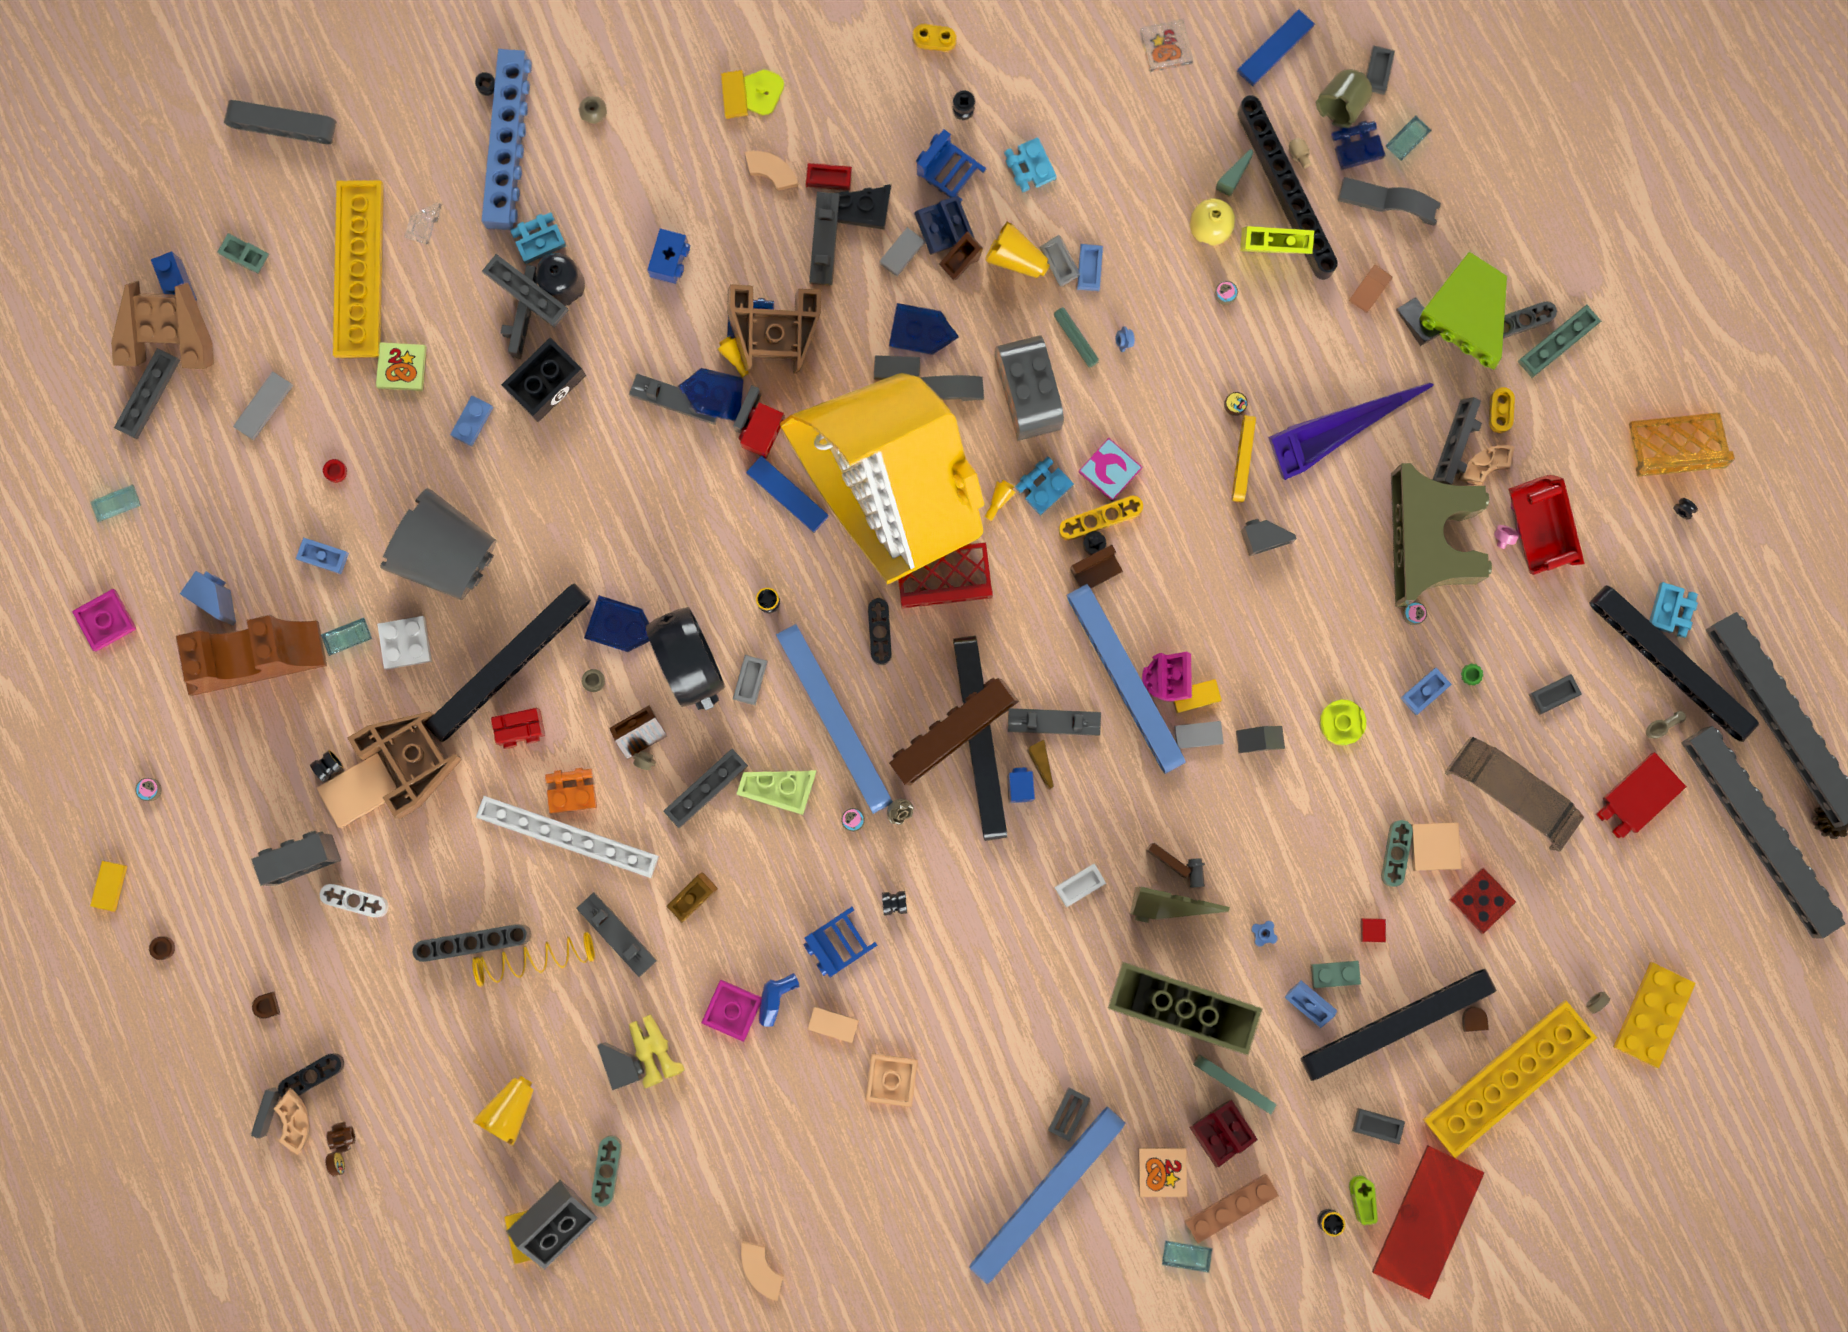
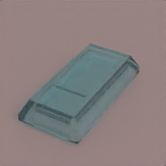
M1415 115L1385 147L1402 161L1432 130Z
M133 484L90 501L97 522L141 506Z
M365 618L321 634L329 656L372 639Z
M1165 1241L1162 1265L1209 1273L1212 1248Z

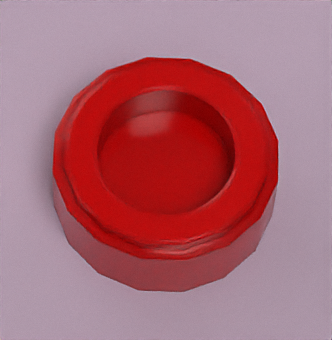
M331 459L324 464L323 475L327 480L338 483L347 476V467L340 460Z

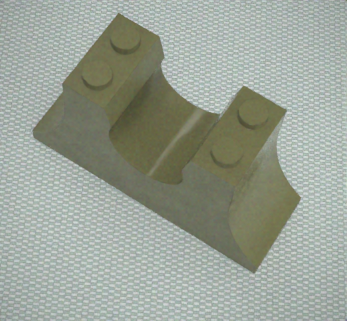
M1411 463L1399 465L1391 473L1395 607L1409 605L1424 590L1432 587L1478 584L1487 579L1492 572V563L1488 560V554L1474 550L1469 552L1457 551L1447 543L1443 532L1446 520L1462 521L1473 518L1487 509L1489 494L1486 493V486L1443 484L1422 475Z
M1125 962L1121 964L1108 1009L1245 1055H1249L1263 1009Z

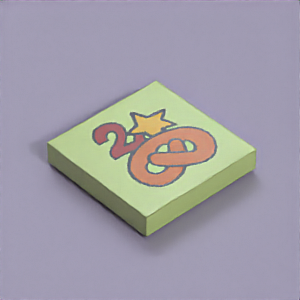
M380 343L376 387L378 389L423 391L427 347L418 344Z

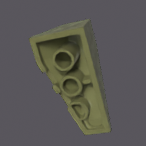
M1135 887L1130 914L1136 915L1135 920L1149 923V919L1229 912L1230 907L1201 900L1197 901L1185 896L1171 895V893L1150 888Z

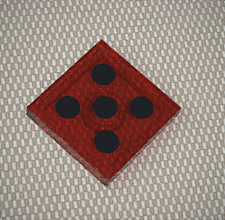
M1481 868L1449 899L1481 934H1484L1516 903L1484 868Z

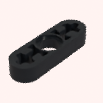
M876 598L868 605L871 658L877 665H886L892 657L889 607L885 600ZM877 603H880L881 607H885V610L881 611V620L886 618V622L876 621L872 623V619L877 620L876 611H872V608H875ZM881 625L886 628L887 633L883 638L874 636L873 630L876 626ZM888 641V645L883 644V651L885 653L888 652V656H884V660L881 661L878 656H875V653L879 652V645L874 646L873 642L882 643Z
M337 1053L325 1055L280 1082L278 1086L279 1095L283 1097L286 1094L287 1083L291 1085L300 1081L302 1085L293 1089L300 1096L343 1070V1057ZM329 1059L337 1061L335 1065L336 1070L330 1068L324 1072L321 1068L330 1063ZM310 1069L317 1073V1080L314 1083H309L305 1078L306 1072Z

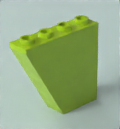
M1468 252L1422 311L1419 320L1422 321V325L1429 330L1437 329L1441 332L1440 335L1445 341L1452 342L1463 353L1472 355L1483 366L1495 370L1502 358L1507 275L1471 252Z

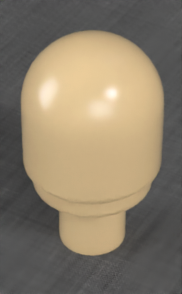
M1301 138L1293 139L1288 147L1290 154L1296 162L1302 164L1304 169L1308 168L1312 163L1308 158L1310 150L1307 144Z

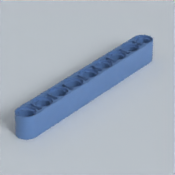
M1086 584L1067 594V599L1161 770L1166 774L1185 764L1186 761L1091 588Z
M797 624L776 634L872 813L874 814L889 806L893 802Z
M1106 1107L970 1264L969 1269L986 1284L990 1283L1118 1135L1126 1122L1109 1107Z

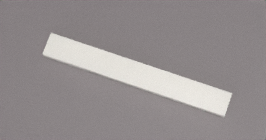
M483 796L476 815L478 819L652 878L659 856L487 796Z

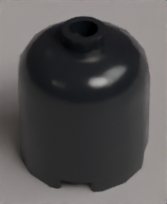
M553 253L543 257L538 263L536 281L539 287L564 306L571 305L573 301L583 295L585 288L584 277L570 257L561 253Z

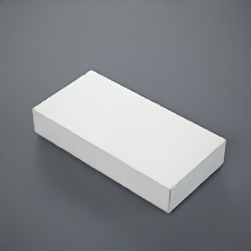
M1094 863L1054 888L1064 905L1068 907L1107 883Z

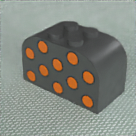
M1039 335L996 346L995 359L1017 440L1061 430L1064 423L1063 408L1043 337Z

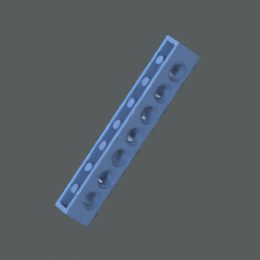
M498 49L482 211V223L486 229L511 230L518 219L515 204L520 198V190L517 188L518 180H521L522 169L519 166V161L524 155V147L521 145V140L526 134V126L523 123V119L528 113V104L525 102L526 94L530 92V83L527 77L528 73H531L532 70L531 59H528L526 52L523 50ZM518 73L516 78H509L512 74ZM512 94L516 95L512 100L507 99ZM508 116H515L513 120L505 121ZM513 137L510 142H503L505 138ZM510 158L509 163L501 164L503 159ZM502 180H508L506 185L499 186ZM506 201L505 206L497 207L499 202Z

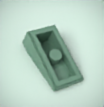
M1252 149L1219 179L1216 185L1218 191L1228 196L1232 195L1254 153Z

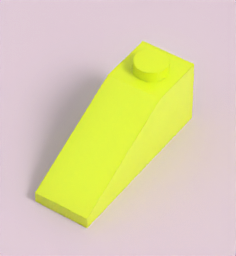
M1246 226L1242 228L1240 251L1312 254L1314 231Z

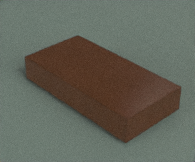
M1151 843L1146 849L1147 852L1183 878L1187 877L1191 872L1189 867L1156 843Z

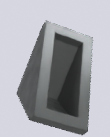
M1261 726L1236 731L1239 754L1285 749L1282 726Z

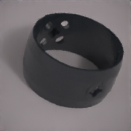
M685 607L674 610L647 624L645 628L655 656L680 706L685 707L695 704L698 710H708L714 707L715 703L719 701L717 693L725 688V684L691 609Z

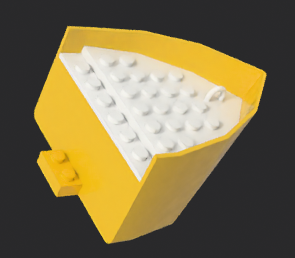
M900 373L791 414L780 423L784 434L812 482L845 530L878 570L887 585L977 540L983 534V526L978 509L985 505L977 473L965 458L956 418L940 397L920 377Z

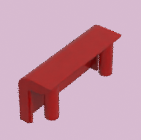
M1545 475L1508 489L1530 574L1535 575L1565 564L1572 566L1585 564L1564 478L1555 475Z

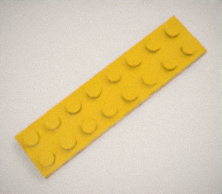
M381 180L336 181L333 356L335 358L379 356V345L381 343L384 186Z
M1564 1000L1422 1120L1451 1156L1456 1158L1594 1042L1597 1036L1568 1001Z

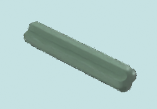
M1065 308L1058 309L1054 313V317L1088 367L1096 365L1099 358Z

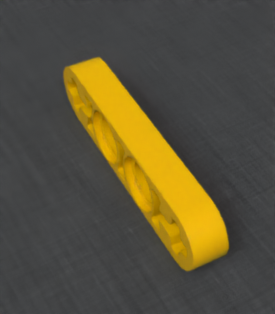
M1244 415L1242 419L1231 500L1236 502H1244L1256 425L1255 416Z
M1129 496L1067 518L1059 526V535L1064 540H1074L1090 532L1099 531L1140 515L1144 507L1143 502L1137 496ZM1131 501L1133 504H1138L1136 512L1129 509L1124 512L1125 516H1122L1120 504L1122 509L1127 508ZM1110 508L1115 509L1118 513L1117 519H1107L1105 516L1106 510ZM1087 516H1093L1097 524L1093 528H1088L1084 524V519ZM1076 520H1080L1082 532H1080V528L1074 529L1072 535H1069L1068 532H1063L1066 524L1073 527L1078 524Z

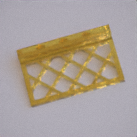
M1720 412L1639 420L1629 423L1638 466L1635 468L1637 477L1727 468L1735 460L1733 451H1729ZM1714 420L1715 431L1712 432L1702 425L1704 421ZM1688 422L1696 427L1692 434H1689L1680 428L1682 423ZM1660 425H1667L1674 431L1668 437L1659 431L1658 428ZM1637 427H1645L1652 433L1645 439L1638 434ZM1698 429L1709 436L1705 444L1694 437ZM1675 432L1687 439L1683 446L1671 439ZM1653 434L1665 441L1661 448H1658L1649 441ZM1711 439L1720 444L1721 451H1714L1707 446ZM1689 441L1701 448L1698 453H1691L1685 449ZM1667 443L1678 450L1676 455L1670 456L1663 451ZM1647 446L1656 452L1654 457L1644 458L1643 447Z

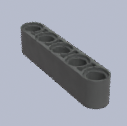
M229 100L224 124L239 130L321 144H332L336 120L319 114Z
M515 924L422 940L414 945L412 954L416 960L427 962L520 946L529 942L531 931L524 924ZM517 928L521 929L524 933L521 941L514 939V931ZM494 932L500 935V942L496 946L490 940ZM471 936L477 940V946L473 950L467 945V941ZM448 940L454 945V949L450 954L444 949V945ZM425 944L430 947L428 957H424L421 953V948Z

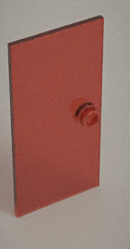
M1427 1145L1372 1273L1430 1300L1485 1172Z

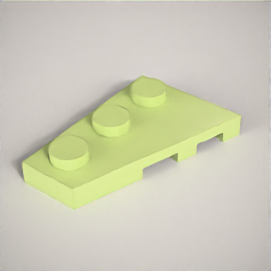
M817 770L743 772L736 795L804 815Z

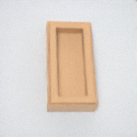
M814 1006L807 1030L852 1043L859 1020Z

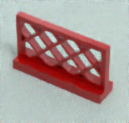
M986 542L967 544L955 550V552L962 556L955 567L944 559L947 555L939 558L940 560L933 569H930L927 565L923 566L930 573L922 582L912 575L913 572L907 574L904 579L903 577L898 579L901 608L992 598L993 591ZM982 548L983 558L978 564L967 557L972 549ZM963 550H968L965 554L961 552ZM964 559L975 566L968 577L957 569ZM941 562L952 569L945 580L934 572ZM982 562H984V569L980 567ZM977 569L985 574V584H976L970 579ZM954 572L965 579L959 587H953L947 582ZM932 574L942 581L941 585L933 590L925 585V582ZM911 577L919 586L914 592L905 593L904 583ZM967 581H968L970 584H972V585L964 586V585L967 583ZM944 584H946L949 588L942 587L944 586ZM921 587L926 589L924 591H919Z

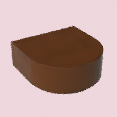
M275 991L255 998L252 1003V1011L255 1016L265 1019L281 1014Z
M1470 1007L1464 1011L1462 1016L1464 1032L1489 1030L1488 1017L1483 1009Z

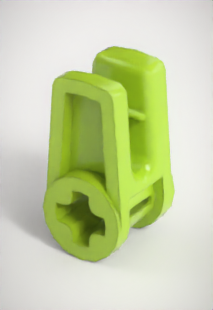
M1362 1175L1354 1176L1349 1182V1189L1356 1219L1362 1225L1375 1224L1378 1222L1375 1186ZM1363 1183L1364 1185H1366V1187L1363 1188V1192L1361 1193L1360 1191H1358V1189L1362 1187Z

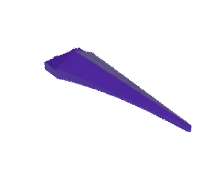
M1429 382L1287 427L1286 430L1268 437L1282 479H1289L1308 470L1362 430L1433 387L1434 384Z

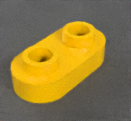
M920 24L913 30V42L919 48L950 51L956 45L957 36L950 27ZM926 32L928 35L923 37L920 33ZM943 35H948L949 38H948V39H943L942 36H943Z
M1500 387L1490 396L1489 426L1496 433L1508 431L1514 423L1515 395L1509 388ZM1498 397L1504 399V404L1498 401ZM1497 419L1502 420V426L1497 424Z

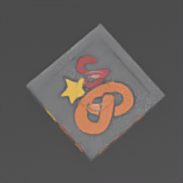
M1184 19L1140 28V35L1150 72L1193 64L1194 59Z

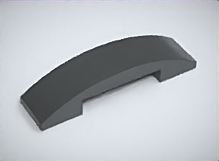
M966 375L920 377L941 400H984L983 377Z

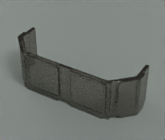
M1470 737L1445 772L1447 775L1454 774L1473 783L1537 829L1552 843L1549 847L1552 851H1561L1584 819L1582 813L1576 809L1569 799L1530 773L1504 752L1475 737Z

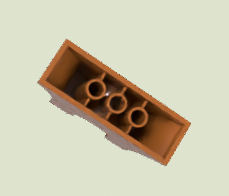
M267 615L246 620L248 629L242 631L211 634L207 631L199 630L176 635L182 673L188 695H199L327 666L319 622L316 620L286 621Z

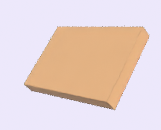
M376 753L317 787V790L338 828H342L384 804L385 801L382 797L399 787L380 753Z

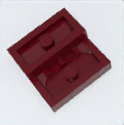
M1232 1100L1222 1104L1189 1127L1215 1167H1220L1234 1155L1242 1153L1258 1140Z

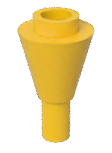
M729 336L720 341V347L717 350L733 366L735 365L742 378L748 375L749 371H745L736 339H731Z
M1002 480L1001 483L996 481L991 505L984 516L991 521L994 519L999 508L1001 509L1016 493L1013 490L1014 485L1005 480Z

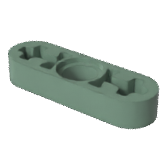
M1405 820L1395 821L1389 828L1381 879L1385 885L1390 887L1401 885L1405 879L1413 833L1411 824ZM1401 824L1403 829L1406 830V834L1401 835L1400 841H1405V845L1393 843V839H1399V832H1396L1395 829L1400 827ZM1394 847H1399L1403 851V856L1400 860H1395L1391 856V850ZM1389 862L1401 864V868L1395 867V874L1398 875V879L1393 880V883L1391 878L1388 877V873L1393 872L1394 866H1389Z
M607 1136L599 1144L591 1193L593 1203L599 1207L607 1206L613 1200L622 1149L621 1141L616 1136ZM610 1141H613V1146H616V1149L611 1152L610 1159L615 1158V1162L609 1159L602 1160V1156L606 1158L608 1155V1149L604 1148V1145H607ZM604 1164H608L613 1168V1174L609 1178L603 1177L600 1173V1168ZM598 1180L603 1183L611 1182V1186L606 1185L605 1193L609 1194V1197L605 1198L604 1201H600V1196H597V1193L603 1187V1184H598Z

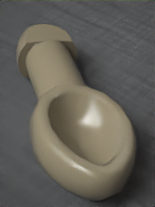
M1678 711L1664 721L1656 720L1652 722L1646 729V736L1653 739L1663 737L1667 734L1669 728L1684 722L1686 714Z

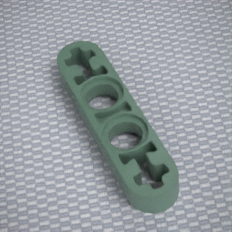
M1198 1055L1193 1064L1194 1066L1267 1113H1273L1277 1106L1276 1103L1206 1058Z

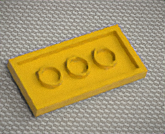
M1650 962L1613 1047L1655 1068H1660L1696 983Z

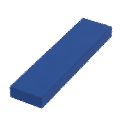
M1298 9L1238 68L1237 72L1253 87L1314 27L1315 23Z
M762 456L746 472L748 476L813 533L829 517L824 510Z

